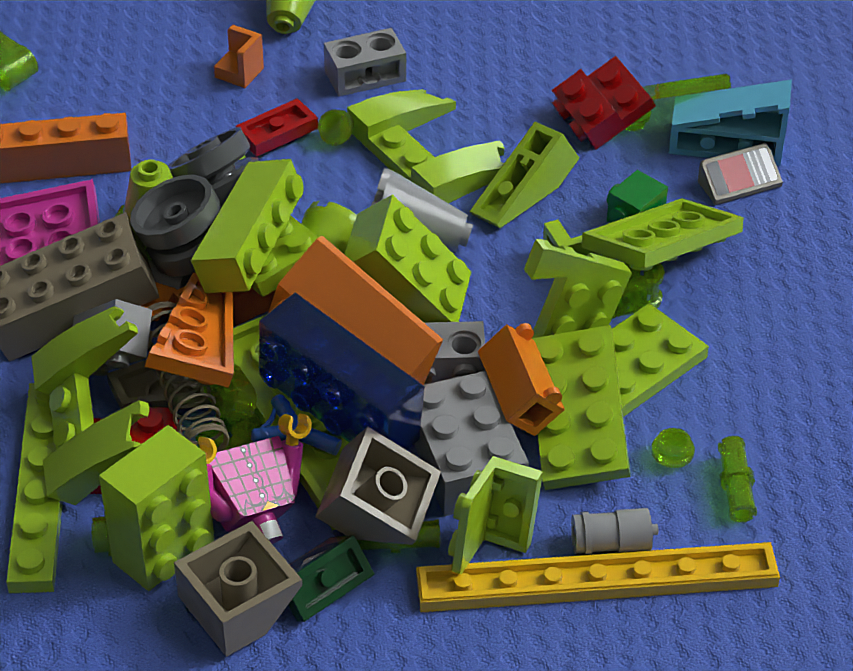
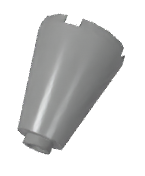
M384 168L372 205L393 194L405 207H408L414 213L415 217L432 233L436 234L451 252H456L458 245L466 247L473 224L466 223L468 217L466 213L393 170Z

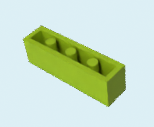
M291 159L248 162L191 259L205 293L250 290L304 192L302 178L296 173Z

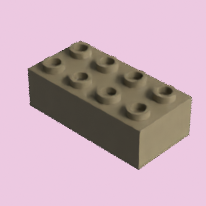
M126 212L0 266V349L9 362L42 348L52 339L73 327V319L77 314L115 299L141 306L160 298L145 247L132 228Z

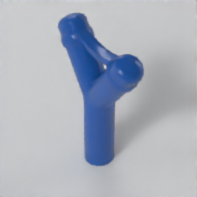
M279 394L272 398L271 405L273 410L269 419L260 428H254L251 431L253 443L279 436L281 441L286 440V435L281 433L278 426H271L276 414L279 418L284 414L291 415L293 417L292 429L294 430L297 427L298 416L285 396ZM311 428L310 433L305 438L299 439L300 442L334 456L338 453L342 443L341 439Z

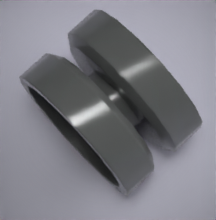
M237 127L199 143L171 162L168 167L173 178L182 175H198L206 178L219 198L222 207L248 162L259 160L256 157L241 159L248 152L250 143L241 127Z
M182 175L163 181L143 195L131 212L130 224L142 244L146 247L148 255L160 273L171 277L187 276L196 273L191 259L222 207L219 198L206 178L198 175Z

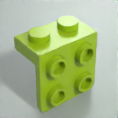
M492 456L483 471L477 470L474 473L468 493L462 492L459 495L454 508L453 517L459 520L458 529L452 535L448 548V555L454 557L452 572L462 574L484 540L523 553L527 552L532 542L543 471Z

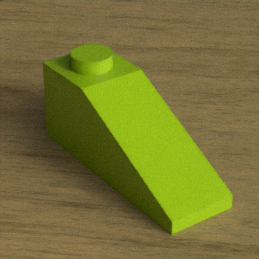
M534 122L474 204L470 213L483 221L502 228L559 188L579 160V156L563 133Z

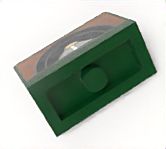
M354 535L330 537L289 564L302 579V587L288 606L297 622H305L375 575Z

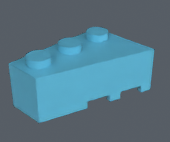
M792 79L675 97L669 154L712 158L766 143L771 150L776 165L780 166L790 110Z

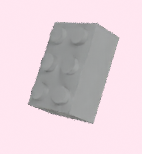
M486 371L405 389V424L420 459L441 471L434 493L444 517L453 515L459 495L462 492L468 493L474 473L477 470L483 471L492 456L529 467V462L511 423L507 422Z

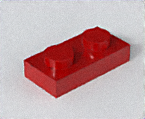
M298 98L236 125V128L241 127L250 143L249 150L256 157L319 129L318 117Z

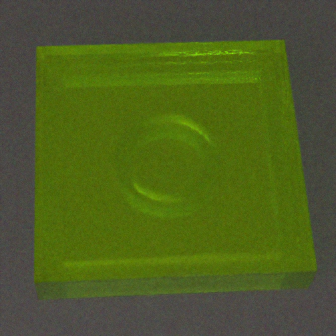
M721 74L643 86V88L655 100L731 88L730 75Z

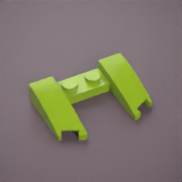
M419 89L392 92L372 97L347 107L348 131L390 170H393L447 203L490 184L504 164L500 160V156H504V145L500 140L464 147L434 157L407 132L455 110L456 101L453 99H441L427 94L426 90Z
M113 306L77 323L52 339L31 356L35 390L49 395V407L53 424L55 451L43 460L47 497L77 505L100 485L99 475L141 445V443L132 441L129 435L130 428L140 418L148 417L149 403L138 400L94 423L88 377L138 334V328L135 324L126 321L119 327L116 323L124 313L121 308Z

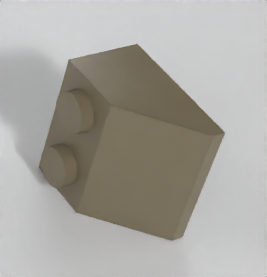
M366 427L342 449L315 517L346 536L354 535L356 540L412 545L417 540L441 471L373 429Z
M253 521L174 562L178 597L226 657L265 636L302 587L300 576Z

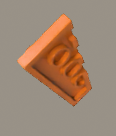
M193 273L179 298L178 304L173 308L167 324L162 328L156 344L152 346L144 367L196 379L205 385L216 384L229 388L234 375L233 292L205 293L197 274Z

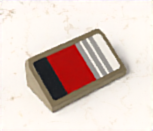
M766 143L702 160L699 166L698 183L715 205L781 187L783 184L771 150Z

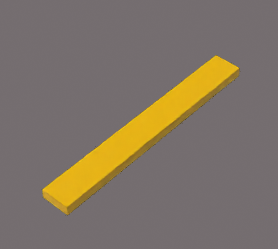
M771 542L469 563L462 574L452 572V564L416 567L420 612L778 587L780 580Z

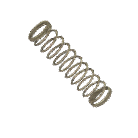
M169 301L158 302L149 306L148 309L154 311L165 307L174 308L177 304ZM172 310L162 311L151 318V322L163 314L171 313ZM167 323L159 326L154 331H150V337L148 342L149 352L152 346L155 345L154 343H152L153 337L158 338L161 332L159 330L165 327ZM155 369L157 376L160 378V385L164 390L170 413L173 414L172 419L175 426H177V432L193 444H199L198 441L191 440L196 434L206 430L220 431L211 439L214 441L223 433L224 439L221 445L217 447V452L224 451L230 437L225 428L224 421L219 419L221 413L215 407L216 400L211 395V386L202 384L197 380L191 381L193 380L192 378L173 381L179 376L176 374L170 379H166L164 377L166 372L162 371L161 373L160 370ZM185 383L174 392L168 389L170 384ZM200 384L199 387L192 391L177 393L188 385ZM203 386H206L207 393H195ZM189 395L179 403L173 402L174 396ZM205 396L202 400L196 403L182 405L185 401L193 397ZM208 397L212 401L211 405L198 406L199 404L203 403ZM194 407L183 416L177 413L179 408ZM209 408L208 411L201 415L187 417L198 409ZM212 410L216 412V418L207 417L200 419L191 424L188 428L182 426V422L184 420H195L202 418L209 414ZM209 420L213 421L210 424H203L192 429L195 425L201 422Z

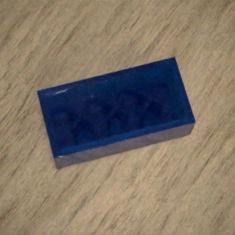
M296 292L259 321V375L269 387L277 388L291 398L298 409L303 412H309L320 420L330 433L335 436H341L350 443L366 427H369L405 450H408L420 439L425 386Z

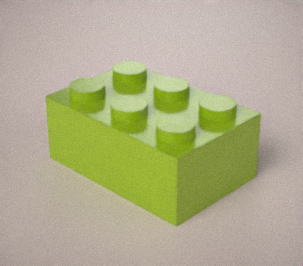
M393 194L359 212L356 216L344 255L424 323L459 322L471 276V271L467 268L466 264L461 259H458L441 242L439 237L415 217L414 213L408 207H405Z
M167 425L99 475L112 561L148 592L160 582L170 579L175 574V561L215 540L211 516L206 453L171 426Z

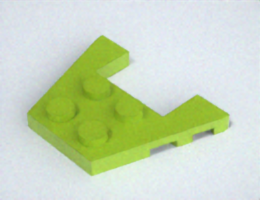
M535 239L524 271L532 280L554 278V281L533 329L534 335L532 338L608 326L632 274L630 269L621 261L593 253H588L587 256L576 253L572 247L561 245L558 248L551 246L547 240Z

